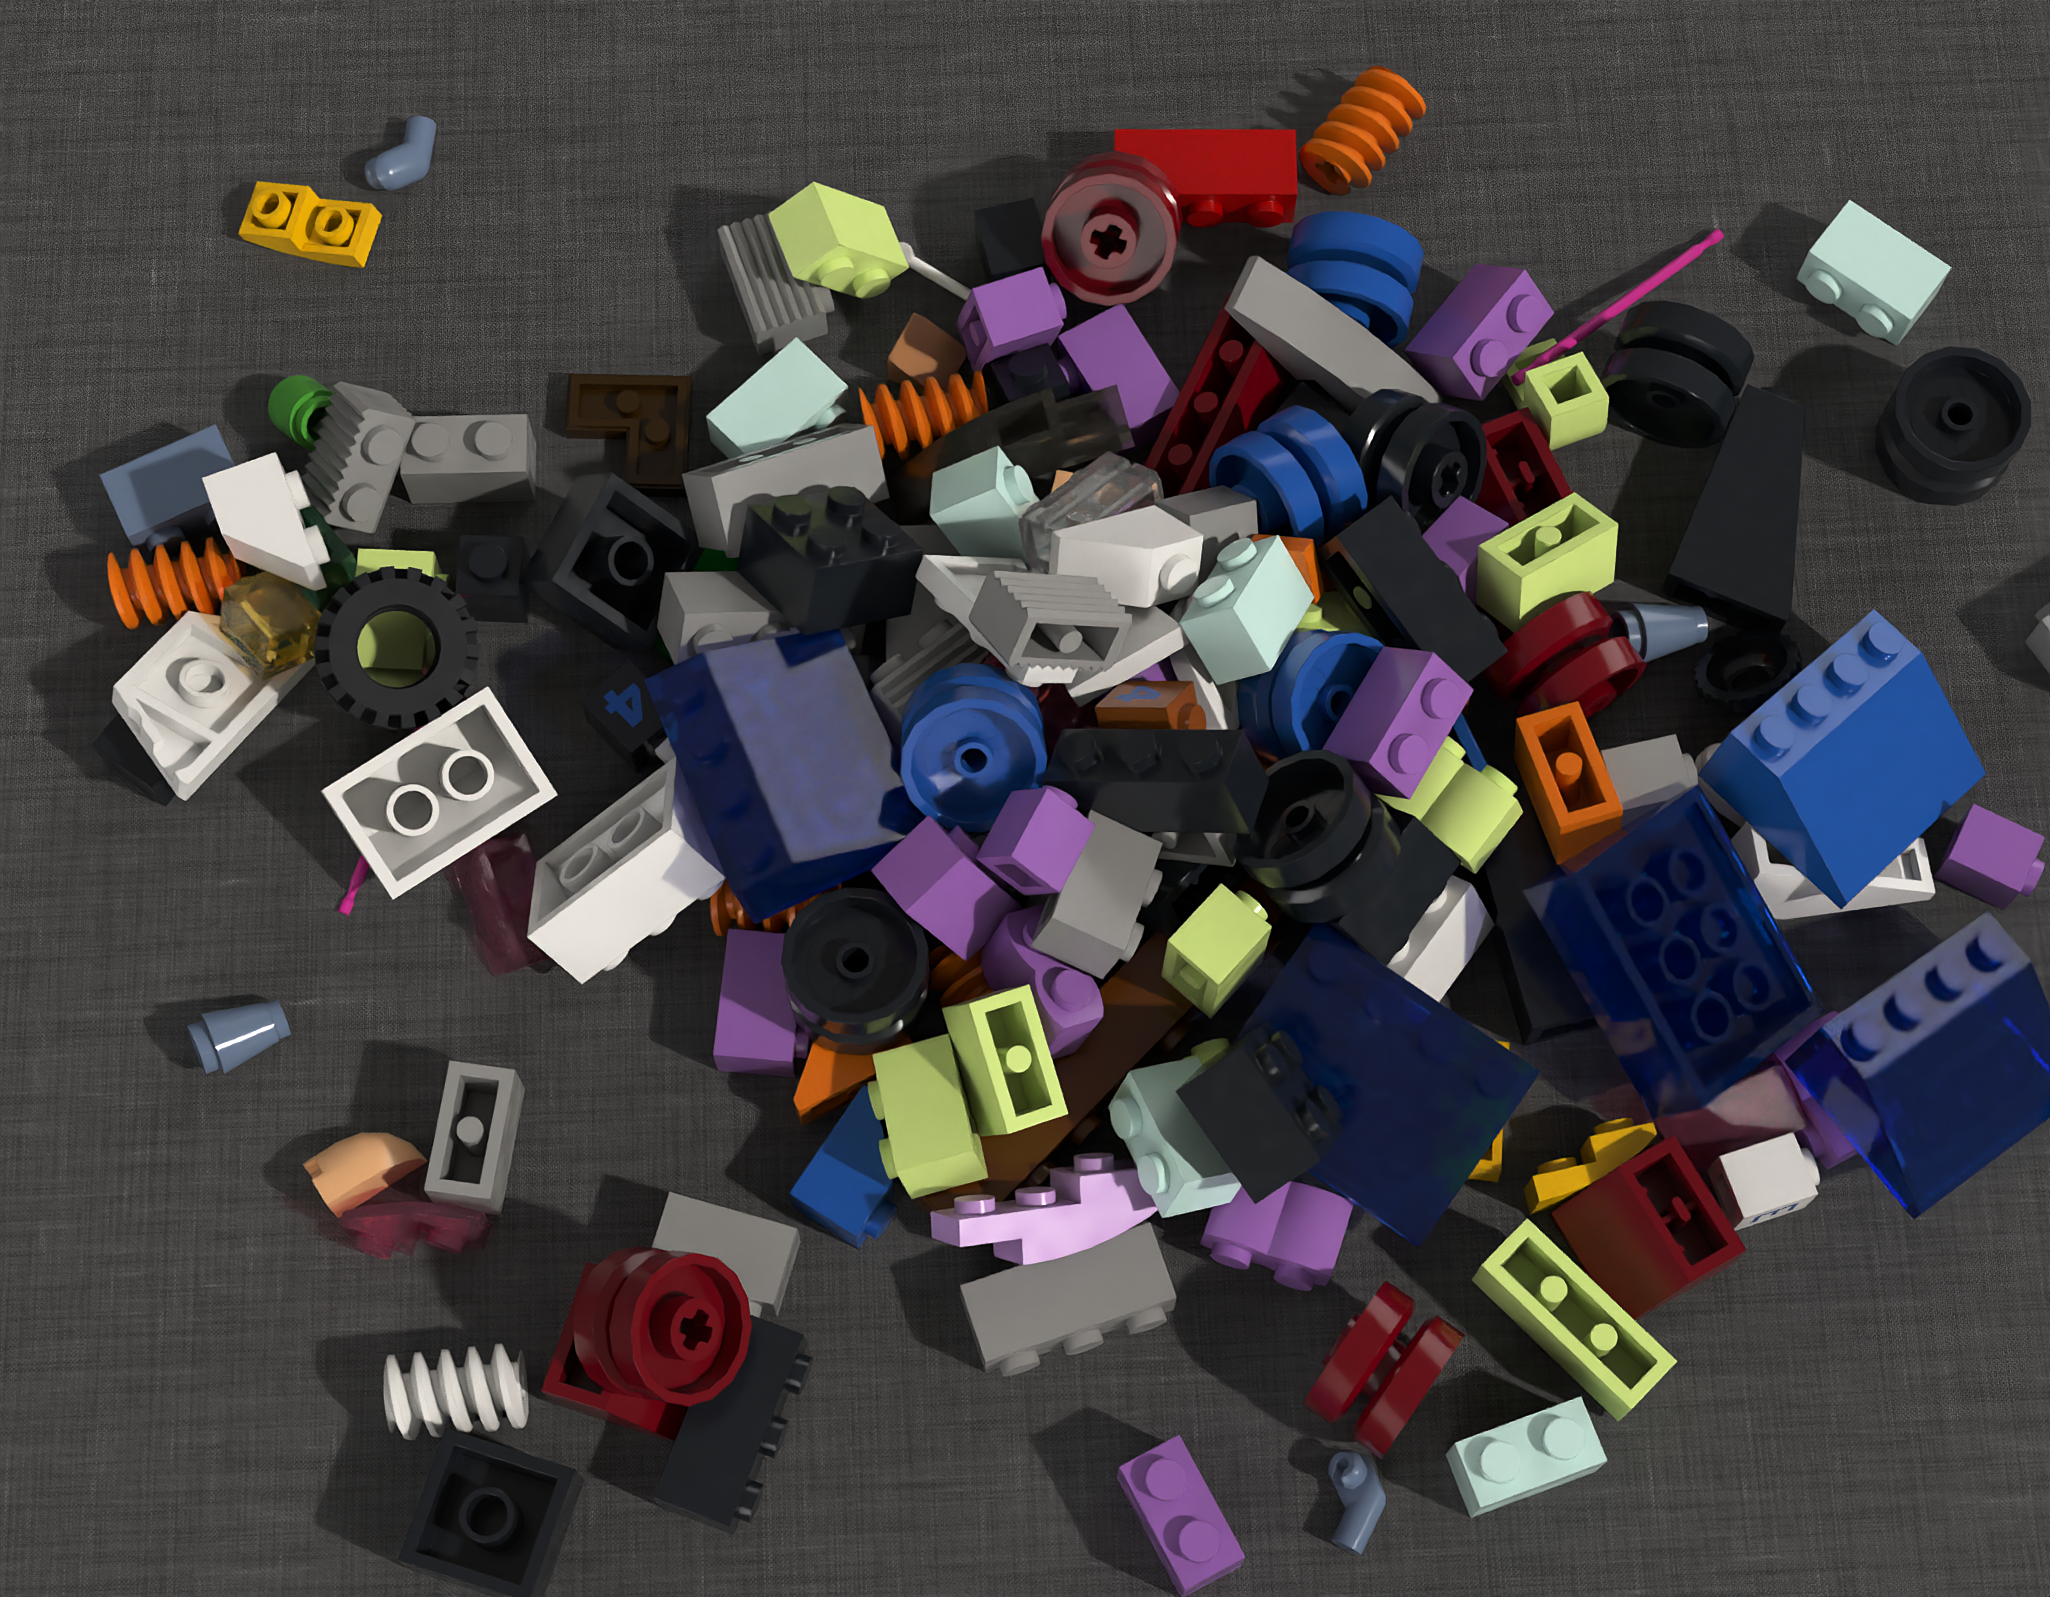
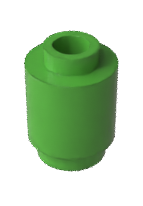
M294 375L287 377L277 384L269 397V417L275 427L300 446L309 450H316L313 442L320 439L317 431L324 428L321 420L328 416L325 408L332 405L329 397L335 393L309 376Z

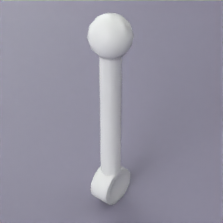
M899 242L910 268L962 299L967 300L971 292L969 288L915 257L909 244Z

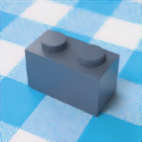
M215 424L100 474V478L129 541L134 548H138L145 560L152 556L154 557L156 545L163 544L168 555H171L180 550L181 542L191 540L209 531L220 532L202 478L236 465Z

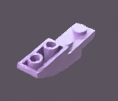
M1084 1153L1073 1156L1074 1166L1049 1169L1050 1187L1015 1190V1200L996 1203L995 1196L992 1195L960 1196L954 1199L955 1208L930 1211L931 1233L933 1239L958 1247L993 1243L995 1257L1024 1266L1058 1259L1089 1249L1122 1234L1150 1217L1158 1209L1152 1196L1147 1194L1140 1184L1138 1168L1133 1158L1114 1160L1112 1153Z

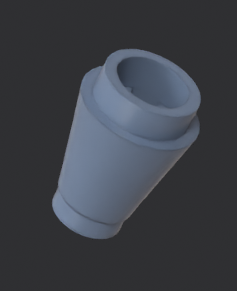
M1628 603L1622 611L1613 612L1611 615L1613 622L1609 629V638L1625 636L1645 663L1692 646L1695 643L1704 642L1708 636L1707 617L1703 608L1699 605Z
M278 999L267 1003L262 1002L200 1014L201 1021L187 1026L192 1044L205 1074L221 1069L223 1074H226L279 1042L280 1039L291 1035L289 1025Z

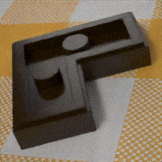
M569 374L565 423L567 438L626 440L624 481L646 497H687L682 474L689 471L691 376Z

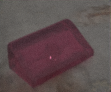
M526 834L485 841L454 861L456 876L493 976L508 974L551 958L527 937L536 861Z
M1783 1065L1766 1069L1654 1115L1663 1137L1667 1139L1675 1135L1697 1171L1711 1166L1721 1155L1809 1127Z

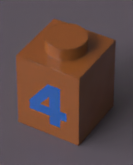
M1124 681L1118 684L1095 706L1099 729H1206L1205 712L1197 704L1193 681Z

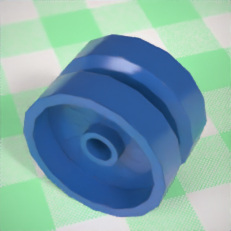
M1325 211L1306 216L1294 225L1286 262L1289 270L1286 274L1316 292L1362 325L1390 349H1393L1406 339L1414 303L1411 294L1417 288L1424 251L1414 236L1402 227L1379 217L1355 212Z
M1299 405L1281 410L1261 422L1256 431L1241 434L1215 450L1209 462V482L1211 488L1224 485L1233 491L1256 499L1258 534L1313 539L1317 552L1321 544L1328 543L1367 513L1368 494L1363 474L1349 445L1331 423L1314 410Z
M1296 628L1271 671L1240 680L1237 691L1239 722L1252 748L1266 762L1275 764L1281 759L1302 751L1322 750L1384 647L1383 644L1377 639L1357 632H1328L1322 629Z
M961 663L936 671L916 687L902 712L901 777L911 802L926 817L930 815L940 825L951 830L959 825L965 832L983 833L991 830L1011 791L1042 788L1044 786L1042 779L1046 771L1047 751L1044 740V719L1035 695L1025 685L1010 678L1006 671L990 664Z

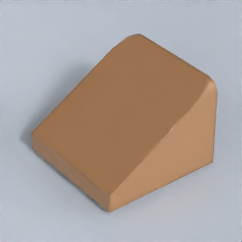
M914 312L888 357V379L900 385L902 381L909 380L916 392L923 394L926 378L933 376L943 393L947 392L950 375L952 373L959 374L968 358L965 347L926 317Z

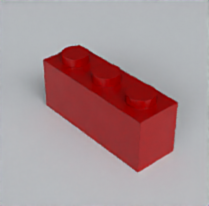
M1114 129L1113 151L1142 156L1165 172L1178 192L1183 217L1182 223H1189L1199 228H1210L1220 223H1249L1258 228H1270L1281 223H1293L1298 196L1296 129Z

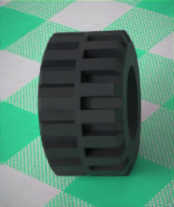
M394 566L380 567L379 570L371 573L364 572L354 577L350 583L341 587L333 595L331 601L324 609L317 626L314 659L323 688L335 701V705L345 714L348 713L356 718L358 722L370 727L375 726L385 730L399 731L400 729L417 728L432 722L452 709L463 698L465 691L471 685L476 674L475 667L480 655V644H477L476 636L478 628L474 617H470L465 607L467 603L459 593L455 594L446 586L447 582L438 576L434 578L422 573L421 569L413 567L395 569ZM389 611H403L418 617L429 628L435 643V657L430 670L422 679L405 687H389L376 682L364 671L358 657L357 646L362 629L371 619Z

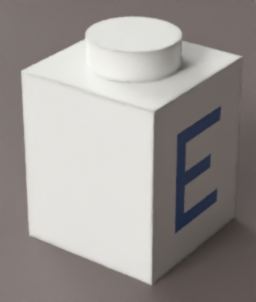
M1794 1132L1721 1155L1707 1170L1723 1212L1735 1231L1803 1209L1818 1195L1815 1186L1819 1185L1820 1176L1816 1162L1806 1147L1800 1149Z

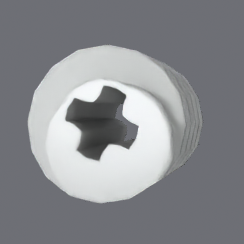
M495 1344L491 1363L483 1365L476 1347H468L464 1366L456 1368L449 1350L443 1349L441 1350L436 1370H429L422 1352H414L409 1373H402L395 1355H387L384 1368V1404L390 1432L393 1433L397 1423L403 1438L415 1440L419 1435L422 1420H424L430 1435L442 1437L445 1428H447L449 1417H451L458 1432L469 1434L473 1429L477 1413L485 1430L491 1432L499 1428L503 1411L506 1412L512 1427L515 1429L523 1428L528 1418V1387L522 1350L519 1352L518 1360L510 1362L503 1344Z

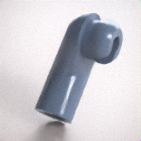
M424 116L409 117L406 123L403 144L380 153L377 157L371 158L366 163L364 175L367 183L373 189L379 191L385 189L393 191L424 178L430 168L437 128L436 123Z
M1345 1449L1334 1454L1328 1465L1329 1476L1345 1508V1512L1331 1541L1342 1549L1361 1556L1386 1505V1495L1371 1461L1362 1453Z

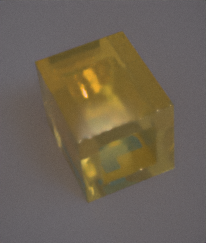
M264 571L255 576L242 577L231 586L224 588L219 632L259 678L264 681L314 659L315 635L322 614L292 581Z

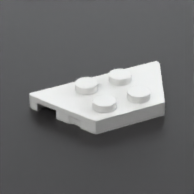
M188 611L113 686L112 703L176 795L186 801L315 665L316 632L308 631L307 641L268 635L269 624L246 620L231 622L217 615ZM257 632L286 641L292 648L275 655L280 662L271 666L267 660L260 662L255 655L262 652L258 651L246 636ZM263 642L269 649L276 647V645Z

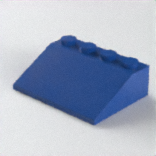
M1874 609L1731 731L1698 773V776L1842 910L1984 777L1986 772L1922 652Z

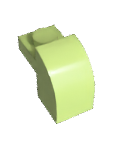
M1554 338L1526 347L1501 378L1517 409L1529 407L1551 451L1602 433L1607 425L1609 396L1583 352L1568 357L1562 354L1551 363L1526 371L1525 382L1521 385L1516 386L1513 384L1511 376L1519 370L1530 366L1534 359L1557 344Z

